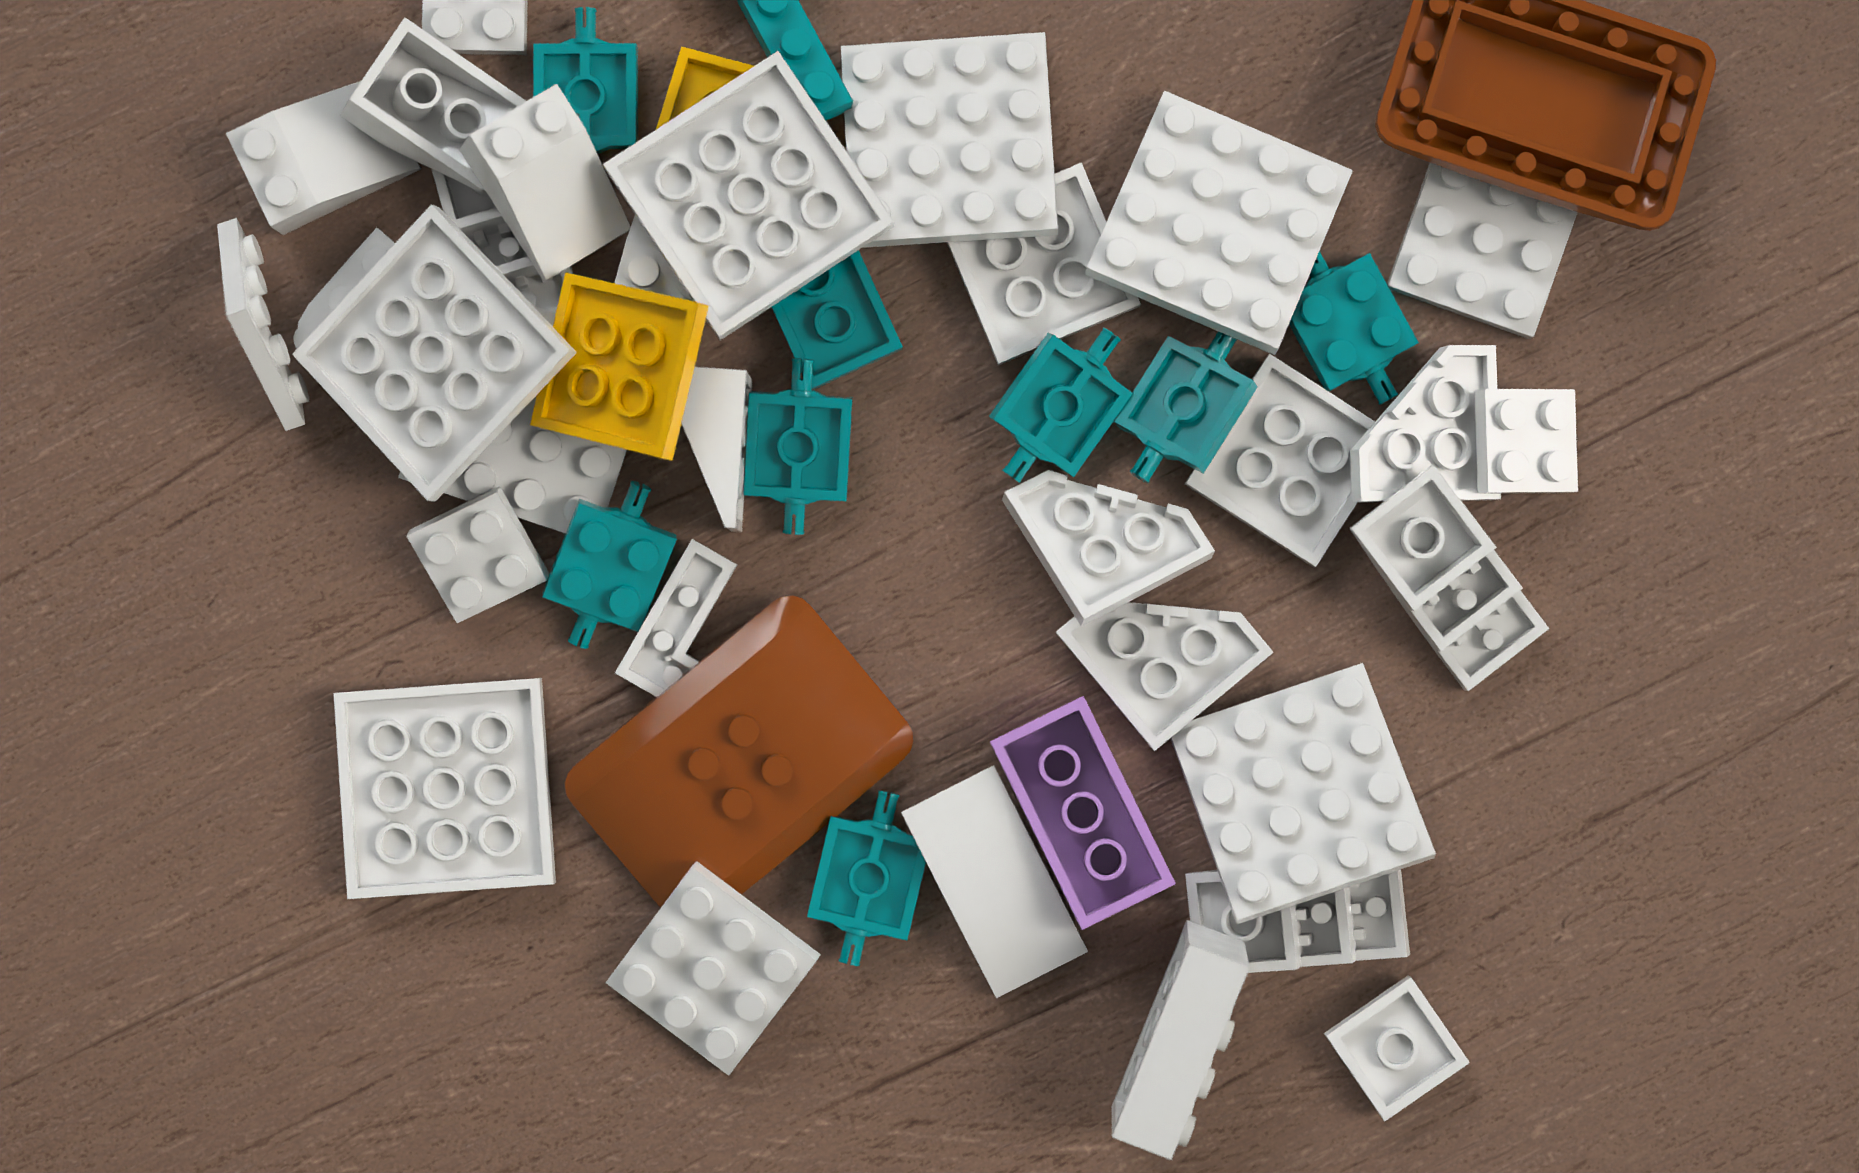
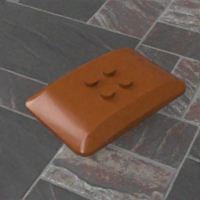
M1412 0L1378 108L1375 127L1378 136L1385 144L1427 162L1559 207L1639 230L1651 231L1659 229L1666 224L1675 211L1715 74L1716 58L1708 44L1698 38L1583 0Z
M786 595L773 600L693 668L578 761L567 774L565 790L574 807L660 908L696 861L742 895L829 823L831 816L837 817L898 765L911 751L913 731L905 718L812 606L801 597Z

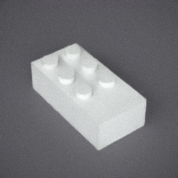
M1186 920L1113 1101V1138L1170 1160L1174 1155L1177 1145L1186 1147L1196 1121V1117L1191 1116L1197 1097L1201 1099L1207 1097L1215 1076V1069L1211 1068L1216 1049L1225 1051L1234 1030L1235 1022L1230 1020L1232 1009L1250 968L1245 942Z

